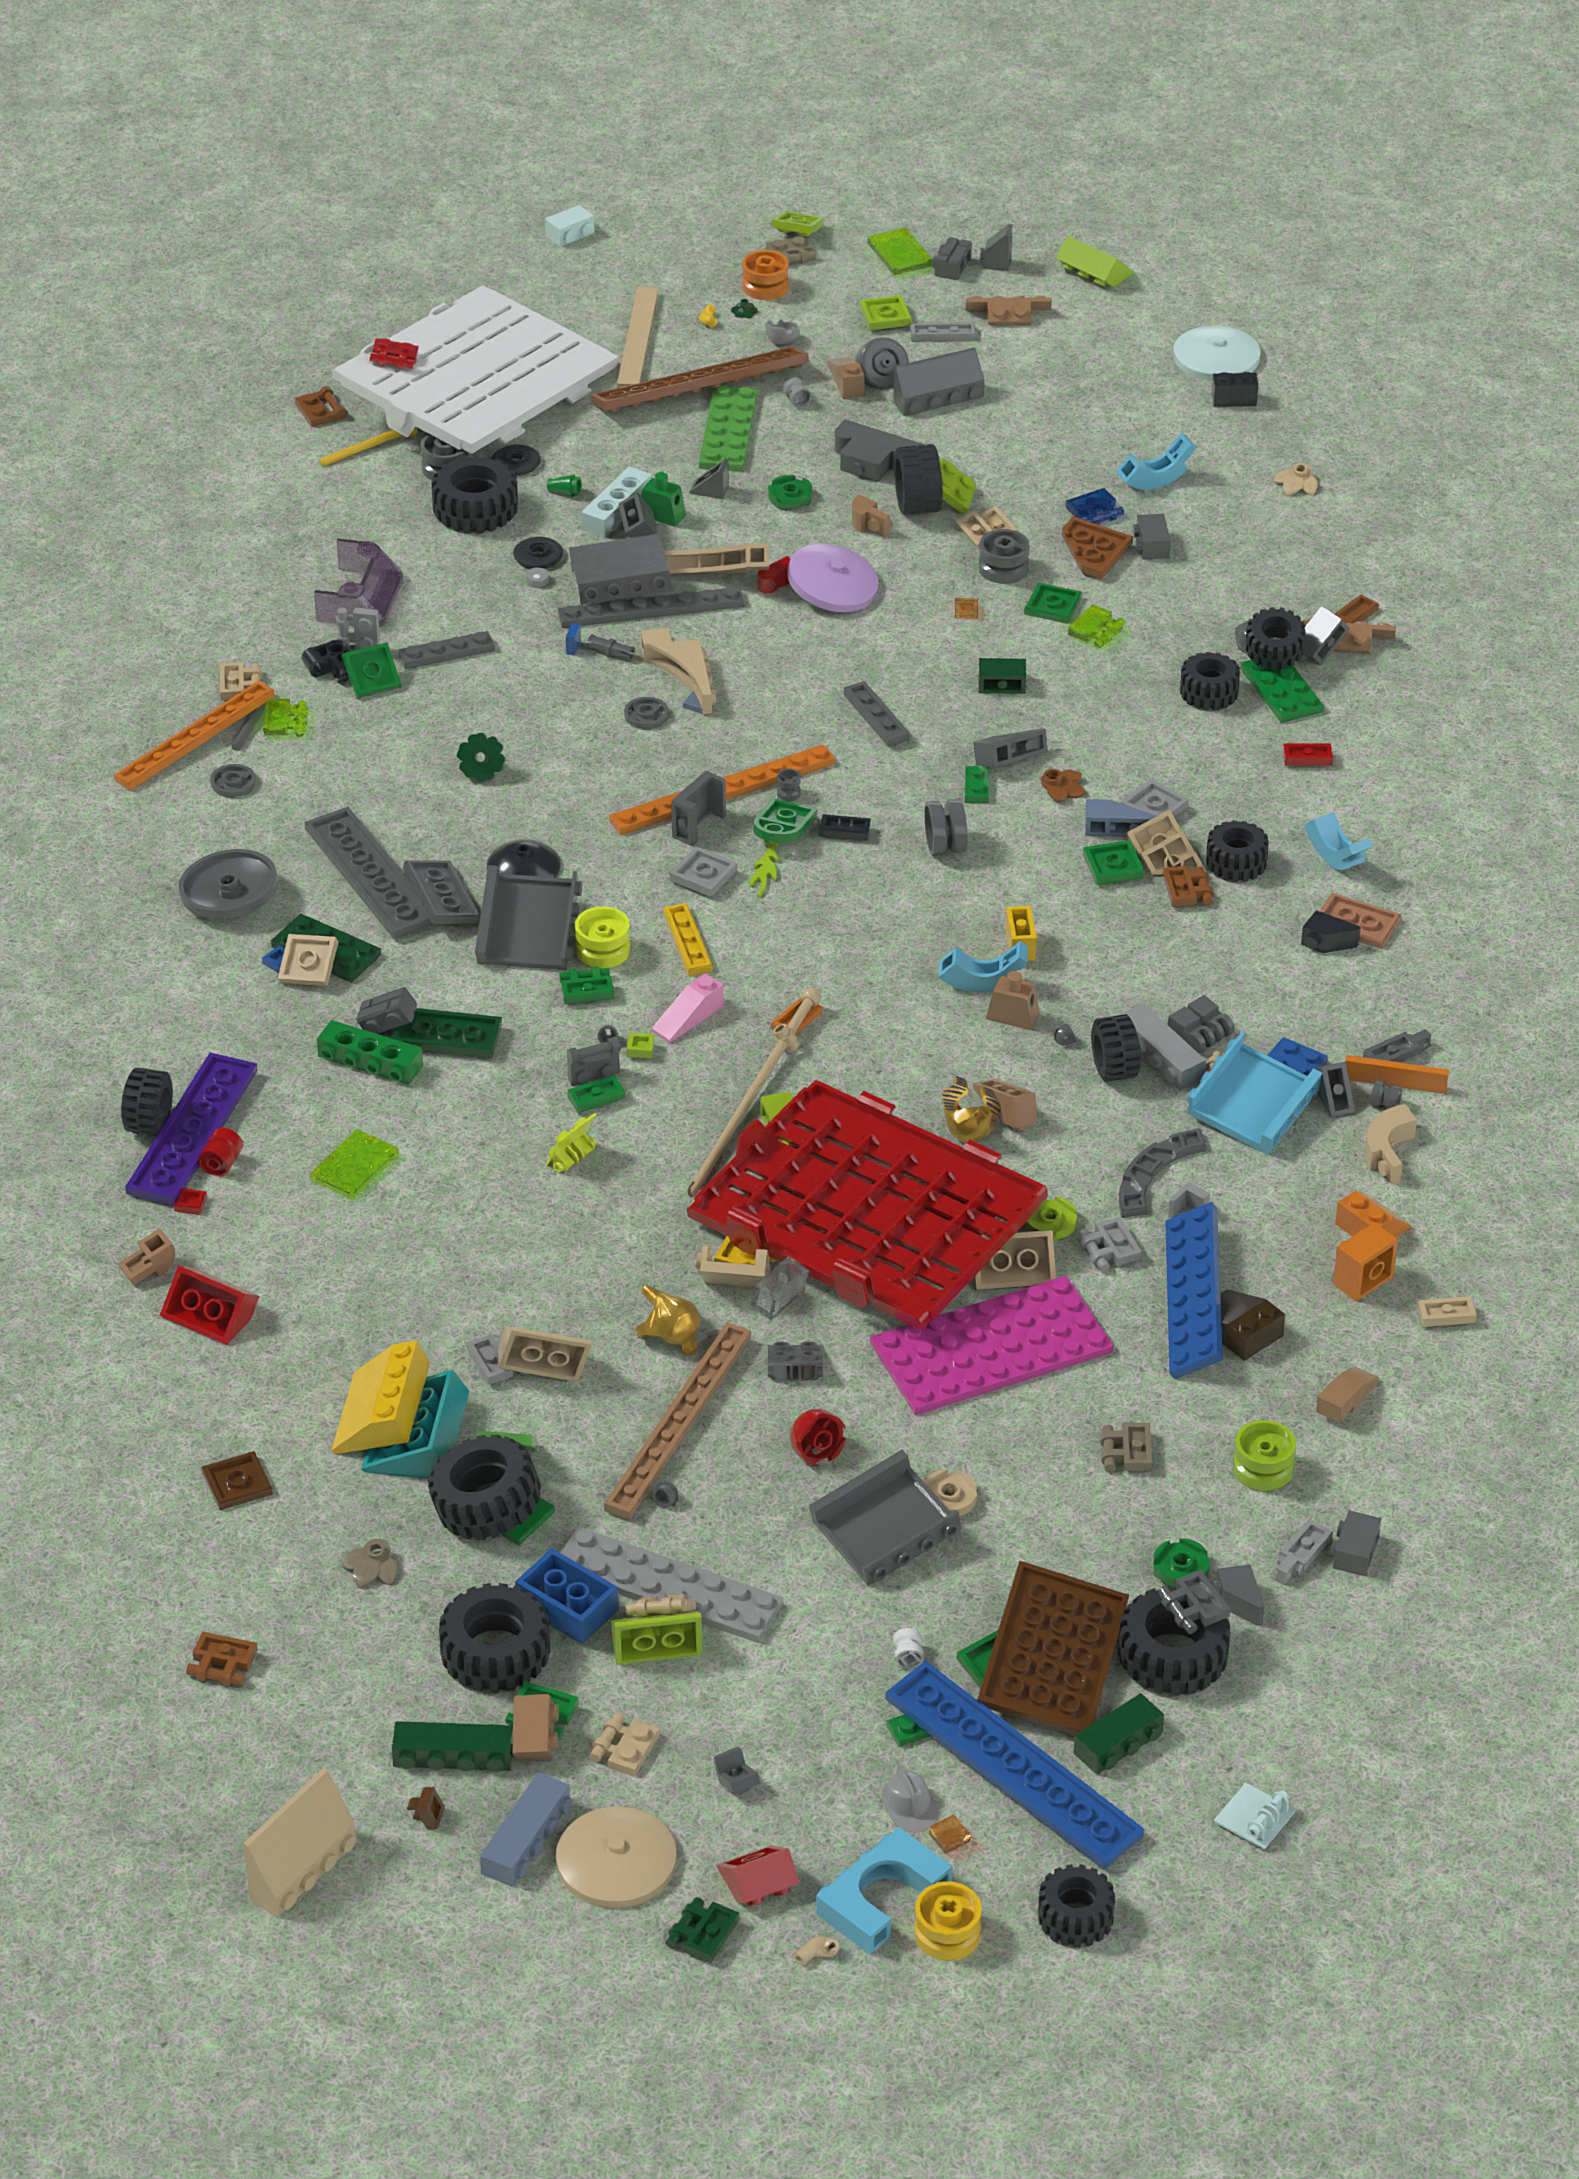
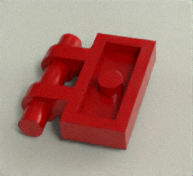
M376 338L369 361L377 362L381 366H385V364L397 366V369L402 370L404 368L413 369L418 356L419 346L408 342H395L387 338Z

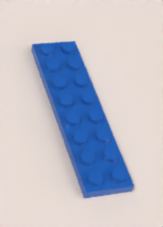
M1213 1202L1198 1206L1165 1221L1169 1373L1174 1379L1223 1361L1217 1207Z

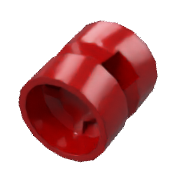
M222 1127L214 1130L207 1145L204 1146L198 1156L200 1167L211 1175L219 1177L227 1175L244 1147L242 1138L229 1128Z

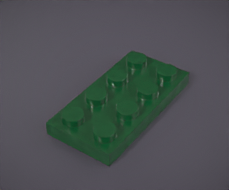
M301 913L271 940V947L275 949L279 945L283 948L286 947L289 934L336 937L338 946L331 974L351 983L382 955L381 948Z
M416 1008L412 1022L395 1028L392 1039L421 1047L422 1051L493 1058L502 1028V1017Z

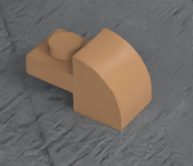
M860 494L852 502V525L858 532L861 533L868 529L884 537L890 533V515L878 510L877 502Z
M160 1228L137 1242L140 1250L118 1263L120 1269L133 1286L154 1272L159 1277L168 1271L174 1261L175 1248Z

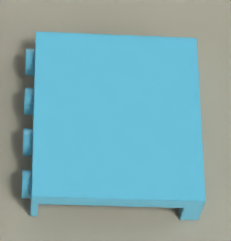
M1241 1032L1236 1040L1231 1039L1223 1056L1219 1055L1216 1058L1213 1069L1210 1072L1206 1071L1198 1088H1193L1187 1097V1102H1189L1187 1114L1269 1155L1318 1092L1322 1072L1313 1068L1310 1074L1306 1076L1245 1045V1033Z

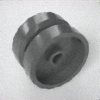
M427 434L420 444L422 472L429 480H433L437 470L444 464L448 465L449 461L459 460L460 457L465 456L470 458L469 452L463 449L459 450L431 434Z
M997 529L983 535L979 543V573L985 579L999 584H1011L1022 580L1029 571L1028 557L1030 545L1027 537L1018 531L1010 529Z
M960 798L948 799L944 808L939 801L926 802L924 806V825L930 854H944L947 845L953 853L965 852L968 844V833L962 800Z

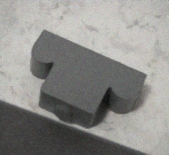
M846 419L834 431V449L840 455V470L875 482L880 481L891 468L894 469V453L897 447L923 445L922 443Z

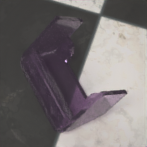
M337 538L338 569L365 574L360 584L347 582L339 588L338 592L315 590L316 622L336 624L339 608L347 609V614L353 615L355 608L378 610L379 628L384 626L403 584V571L376 543Z

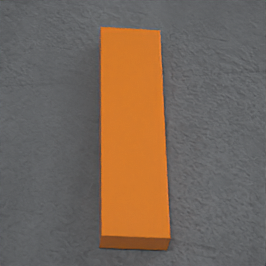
M1346 1055L1345 1062L1349 1080L1375 1083L1379 1080L1389 1086L1397 1085L1403 1088L1446 1094L1449 1069Z

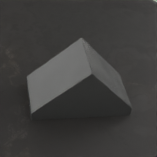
M725 458L695 479L690 493L723 499L729 488V461Z

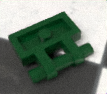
M695 1897L682 1910V1917L679 1922L674 1923L668 1932L669 1937L665 1943L669 1948L675 1949L679 1942L685 1941V1953L712 1963L739 1922L740 1912L716 1902H712L706 1910L703 1908L705 1902L701 1898ZM699 1922L695 1929L690 1928L692 1923Z

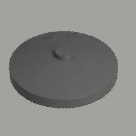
M246 849L223 850L204 856L190 865L180 878L179 893L183 905L196 915L214 919L231 918L247 914L265 904L277 889L278 876L274 863L264 854Z

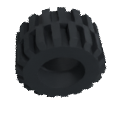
M1270 607L1269 610L1265 608L1260 610V614L1255 613L1253 618L1248 621L1245 646L1248 657L1253 659V663L1256 665L1261 664V667L1265 669L1270 667L1271 670H1276V668H1281L1282 670L1286 669V666L1292 667L1295 665V661L1298 662L1301 659V655L1304 652L1305 624L1301 621L1299 615H1294V612L1291 610L1285 611V608L1275 609V607Z
M1217 652L1197 653L1196 656L1188 657V660H1185L1181 667L1180 694L1182 699L1187 700V704L1194 705L1198 709L1200 707L1204 708V710H1219L1220 707L1223 709L1227 708L1228 704L1232 705L1238 698L1240 667L1234 659H1230L1229 656L1221 655V653Z
M1231 820V822L1226 821L1222 822L1221 825L1214 826V830H1210L1207 838L1206 866H1208L1210 872H1214L1216 877L1222 876V879L1226 881L1231 879L1233 882H1238V880L1246 882L1249 878L1252 880L1256 879L1257 875H1262L1267 867L1269 846L1267 833H1264L1261 827L1257 828L1256 824H1249L1247 821L1237 822V820Z
M1123 1014L1095 1019L1091 1030V1044L1094 1062L1100 1077L1104 1082L1136 1078L1141 1065V1052L1138 1034L1129 1015Z
M138 1067L132 1070L126 1080L121 1102V1118L126 1131L155 1136L159 1134L169 1118L172 1108L173 1085L168 1072Z
M1073 1864L1066 1865V1869L1061 1867L1054 1869V1874L1049 1873L1045 1877V1881H1042L1040 1885L1038 1922L1039 1925H1042V1931L1045 1934L1050 1933V1939L1054 1942L1059 1939L1061 1940V1945L1068 1946V1943H1072L1074 1948H1080L1082 1943H1085L1088 1947L1093 1945V1940L1097 1942L1103 1940L1104 1934L1108 1935L1111 1931V1925H1113L1115 1892L1113 1891L1114 1886L1112 1882H1107L1108 1877L1104 1873L1098 1874L1097 1869L1093 1867L1086 1869V1865L1079 1864V1867H1073ZM1082 1903L1087 1907L1072 1908L1067 1906L1066 1904Z

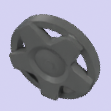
M655 697L633 699L624 708V717L627 723L644 730L662 725L669 716L667 704Z
M228 764L217 768L211 774L210 782L212 789L216 793L234 798L235 796L252 791L256 784V777L254 771L248 766Z

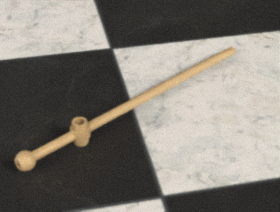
M809 987L802 992V1003L788 1026L780 1024L773 1030L775 1041L777 1042L776 1046L687 1189L688 1196L697 1195L784 1050L790 1053L798 1048L799 1043L795 1032L809 1009L818 1005L821 1000L820 991L816 988Z

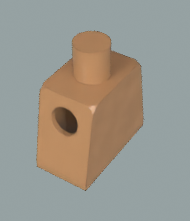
M1011 971L1007 974V977L1002 976L999 978L992 993L986 1020L1032 1030L1040 1015L1035 985L1022 981V974L1020 972Z

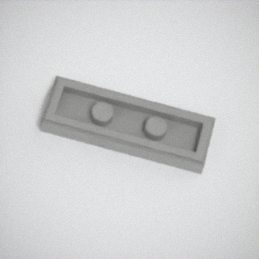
M974 322L910 324L911 342L976 341Z

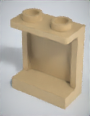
M705 1245L702 1247V1253H697L696 1269H698V1275H702L704 1283L768 1288L771 1262L767 1250L756 1249L755 1265L713 1262L709 1246Z

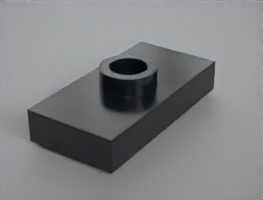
M823 814L819 836L868 840L871 818Z

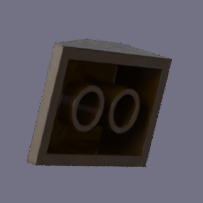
M1228 1289L1220 1293L1222 1344L1243 1361L1283 1337L1285 1313L1267 1299Z

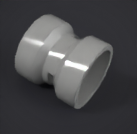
M791 378L783 386L784 394L795 407L806 406L810 402L812 394L800 378Z

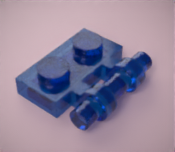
M1105 488L1066 500L1065 508L1074 517L1079 519L1086 517L1082 520L1097 525L1106 520H1116L1118 516L1124 514L1123 508L1121 506L1116 507V499Z

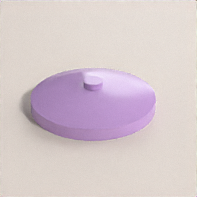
M812 544L800 548L791 557L787 570L789 583L800 597L814 606L834 612H853L867 607L875 598L879 585L878 576L867 560L854 551L832 544Z

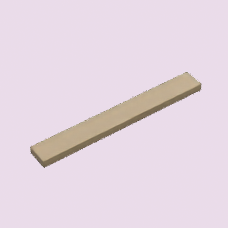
M637 286L617 388L641 382L657 304L658 287Z

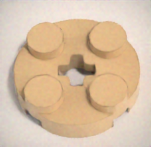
M948 1469L938 1470L928 1475L924 1480V1483L950 1512L955 1510L959 1512V1517L970 1512L977 1504L976 1483L972 1477L962 1471L957 1470V1474L948 1473ZM944 1492H948L949 1494L954 1492V1495L947 1496L944 1495Z

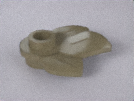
M372 1539L363 1548L351 1551L343 1562V1568L354 1570L353 1577L358 1588H364L377 1577L385 1584L392 1585L398 1571L396 1561L390 1557V1546L382 1539ZM375 1549H381L378 1554L371 1553Z

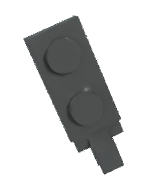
M1426 1029L1413 1035L1404 1032L1365 1049L1363 1057L1403 1062L1430 1047L1432 1035Z

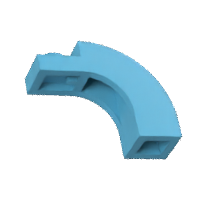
M1180 433L1170 447L1158 458L1145 461L1130 454L1116 472L1128 485L1137 489L1149 490L1168 485L1186 472L1188 467L1185 465V462L1197 447L1187 435Z
M1335 812L1304 824L1313 847L1334 869L1344 870L1366 862L1364 857L1366 856L1365 851L1373 847L1370 838L1357 843H1352L1348 840L1339 825Z
M1019 941L1002 956L992 960L974 959L956 947L939 961L938 977L947 984L962 991L993 992L1000 977H1007L1009 972L1018 971L1025 967L1028 961V946Z

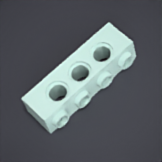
M628 467L581 512L582 530L604 538L610 532L615 531L617 526L623 521L618 503L636 492L641 496L642 489L652 478V474Z

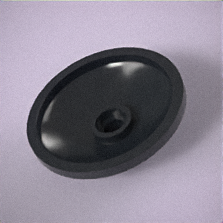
M520 839L507 842L495 849L487 860V870L488 865L498 866L499 874L556 878L560 871V858L553 848L542 842Z

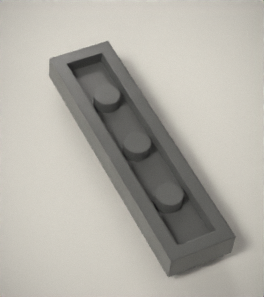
M485 631L441 641H432L417 646H409L398 649V653L404 668L410 669L495 651V644L489 632Z
M865 681L844 687V696L888 747L909 741L910 733Z

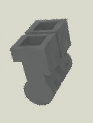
M1205 995L1189 1003L1188 1007L1185 1006L1168 1017V1026L1198 1053L1203 1052L1206 1047H1211L1215 1042H1219L1224 1036H1229L1235 1030L1232 1019L1227 1014L1221 1013L1218 1010L1219 1006Z

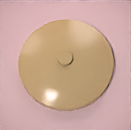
M605 1807L582 1815L566 1828L557 1845V1871L565 1887L582 1901L605 1908L631 1907L650 1900L668 1885L676 1868V1845L668 1828L653 1815L630 1807Z

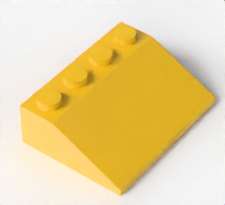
M417 1340L391 1345L354 1372L331 1449L333 1454L408 1443L430 1362Z

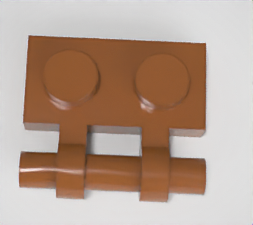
M1188 866L1163 868V878L1172 907L1196 905L1197 898H1200L1206 906L1213 904V889L1208 885L1210 881L1209 876L1203 867L1195 868L1194 872H1189Z
M202 1631L192 1652L193 1660L200 1663L199 1665L189 1663L186 1674L196 1676L197 1680L205 1682L207 1679L220 1681L221 1685L229 1687L232 1684L243 1686L245 1675L236 1673L237 1669L249 1671L258 1651L257 1643ZM214 1664L224 1666L225 1668L224 1670L211 1668V1666Z

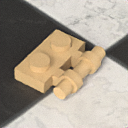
M243 662L221 663V700L231 699L255 682H261L263 672L260 669V665L255 663L251 665V668H244Z
M685 1594L668 1595V1597H663L661 1601H658V1596L642 1597L636 1603H628L626 1605L627 1614L633 1615V1617L658 1614L668 1615L696 1610L695 1598L686 1599Z
M616 1712L604 1724V1732L601 1737L595 1739L592 1744L593 1750L589 1757L594 1762H599L602 1756L608 1757V1768L635 1777L658 1739L660 1728L634 1719L628 1727L623 1726L622 1723L625 1717L622 1713ZM614 1737L621 1739L617 1746L611 1744Z

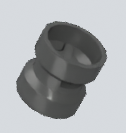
M789 768L778 772L777 796L779 799L790 802L800 798L801 788L799 785L801 783V774L797 770Z
M1377 1080L1372 1089L1370 1105L1377 1107L1383 1105L1387 1109L1398 1106L1401 1101L1403 1087L1397 1085L1387 1086L1385 1082Z

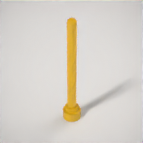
M417 427L414 428L409 437L417 434ZM390 430L322 457L320 464L327 466L403 435Z

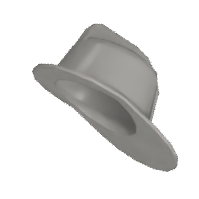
M902 1767L898 1768L897 1774L883 1788L881 1794L883 1802L897 1827L913 1833L924 1832L937 1821L938 1810L936 1803L926 1786L925 1780L919 1774L909 1771L904 1772Z

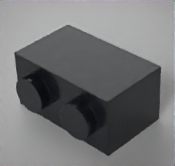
M1251 372L1213 373L1211 390L1213 407L1257 406L1259 387L1257 374Z

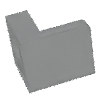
M1188 1182L1170 1198L1168 1217L1178 1216L1209 1203L1210 1193Z

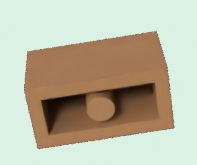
M549 1694L514 1696L513 1754L518 1761L553 1760L554 1750L558 1749V1734L554 1732V1721H558L559 1710L558 1705L554 1704Z

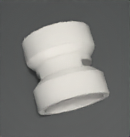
M913 1628L898 1630L893 1636L896 1664L901 1668L918 1667L924 1661L920 1632Z

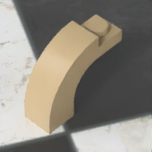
M1406 1104L1381 1112L1372 1120L1367 1130L1365 1146L1366 1164L1369 1170L1379 1169L1380 1174L1383 1177L1385 1176L1391 1185L1401 1182L1403 1165L1391 1147L1397 1143L1414 1139L1416 1133L1417 1119Z

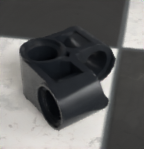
M332 640L325 644L309 647L302 653L301 659L313 677H320L332 672L334 678L338 679V683L350 680L342 658L343 653L350 652L344 641Z

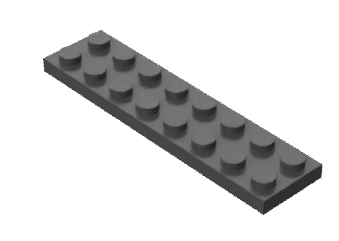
M349 807L305 822V830L393 939L434 925L411 882Z

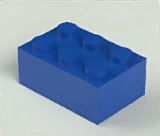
M553 1548L546 1552L515 1581V1586L524 1589L525 1594L527 1592L531 1593L537 1598V1601L543 1604L546 1614H548L549 1625L581 1644L585 1643L619 1611L618 1587Z

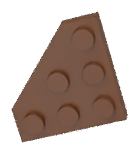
M1073 516L1062 528V537L1080 571L1103 579L1133 544V536Z

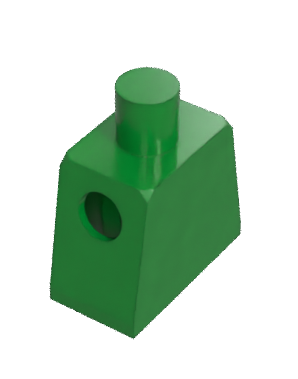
M656 473L654 478H651L643 487L641 497L651 506L656 522L677 527L686 516L681 487L678 484L668 482L667 473Z

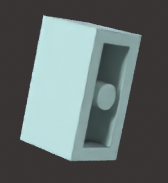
M580 205L545 218V235L559 247L594 233V216Z

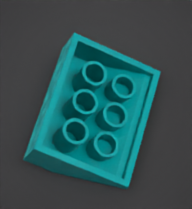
M454 1370L426 1377L408 1443L367 1449L361 1468L363 1472L424 1478L430 1476L434 1465H438V1459L443 1454L446 1455L448 1449L456 1445L470 1392Z

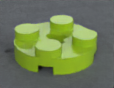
M1055 1196V1200L1045 1199L1024 1225L1029 1232L1053 1230V1243L1074 1232L1077 1227V1210L1069 1200Z

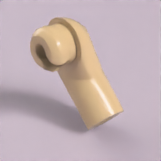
M814 1937L796 1951L793 1957L797 1963L804 1966L813 1957L830 1958L835 1956L839 1951L840 1944L833 1937Z

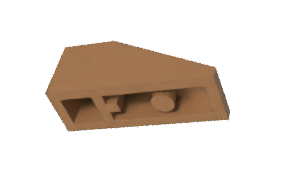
M849 357L827 360L842 398L863 397L864 373L860 364Z
M997 1079L973 1083V1089L981 1099V1086L993 1089L1000 1107L998 1119L1001 1123L1011 1126L1013 1130H1024L1028 1128V1125L1037 1123L1036 1093Z

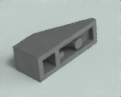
M1045 728L991 736L973 742L976 765L997 768L1048 752Z

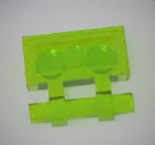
M1092 604L1068 627V635L1087 643L1094 638L1096 639L1094 646L1100 649L1103 645L1107 646L1112 641V637L1118 635L1123 630L1126 621L1122 617L1115 620L1112 618V611Z
M290 698L270 699L267 701L263 725L264 736L288 735V729H294L295 735L302 737L307 730L306 718L308 717L309 709L306 701L300 700L298 704H290Z

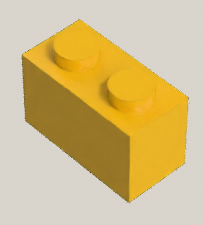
M1031 905L1006 907L1005 932L1008 949H1011L1021 941L1028 946V961H1036L1037 936Z

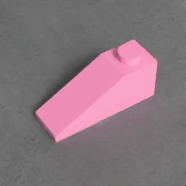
M706 973L688 984L652 1027V1032L671 1043L724 1007L723 984Z

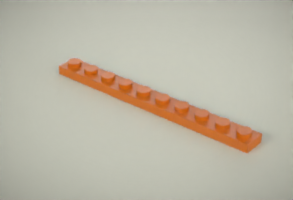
M823 744L723 777L726 780V800L777 784V774L783 769H795L801 775L834 765L835 757ZM680 792L610 814L609 822L620 835L671 819V800Z

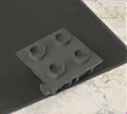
M811 1341L802 1342L800 1345H790L788 1342H775L773 1345H768V1377H773V1380L787 1379V1366H790V1380H793V1366H798V1380H801V1366H803L804 1379L817 1380V1377H823L822 1345H817V1343Z

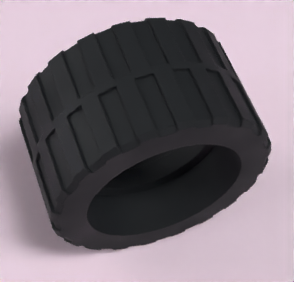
M934 444L897 447L894 453V479L900 512L903 515L939 512L943 502L941 465L936 446Z

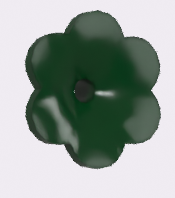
M741 299L740 303L731 308V312L737 318H752L754 314L758 313V309L754 307V304L749 303L748 299Z

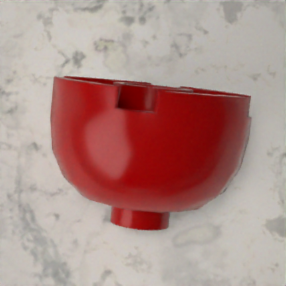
M823 1409L805 1411L795 1419L791 1427L790 1441L792 1449L803 1461L813 1466H819L816 1462L827 1457L828 1461L834 1460L841 1453L846 1442V1438L843 1436V1428L846 1429L845 1424L838 1416ZM812 1449H817L821 1452L818 1454H813Z

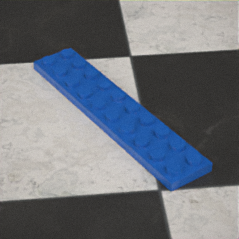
M926 1660L886 1691V1701L1105 1870L1144 1836L1145 1829L982 1703H978L977 1699Z

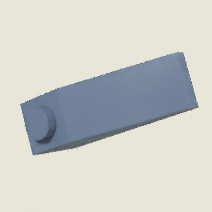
M1086 799L1085 836L1128 837L1127 832L1157 817V815L1113 800Z

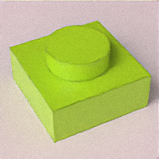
M629 1032L627 1057L652 1058L655 1034Z

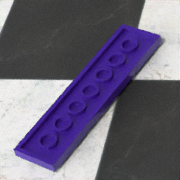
M210 1052L126 1184V1194L174 1206L182 1188H186L198 1169V1156L204 1146L207 1145L210 1136L214 1130L225 1125L258 1071L257 1063Z

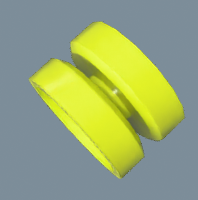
M603 906L587 909L577 917L575 921L576 956L582 963L589 967L612 968L627 960L630 954V925L625 913L616 908Z

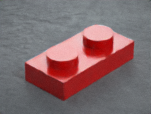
M1283 743L1285 766H1333L1331 743Z

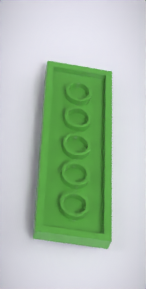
M724 385L713 389L699 458V469H711L726 458L729 461V471L743 472L758 389L728 387Z

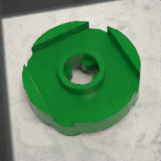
M783 475L773 479L772 485L768 486V499L771 503L777 505L779 510L785 511L790 508H799L811 504L813 486L806 478L802 477V480L796 479V475Z
M1179 1538V1542L1171 1544L1170 1540L1160 1544L1154 1552L1153 1574L1167 1585L1175 1587L1177 1579L1200 1570L1206 1577L1209 1574L1210 1559L1207 1556V1550L1194 1540ZM1182 1561H1185L1186 1565L1181 1566L1176 1564L1175 1562L1181 1563Z

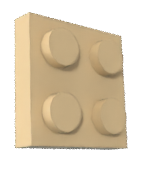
M289 934L278 975L280 983L328 986L338 946L337 938Z

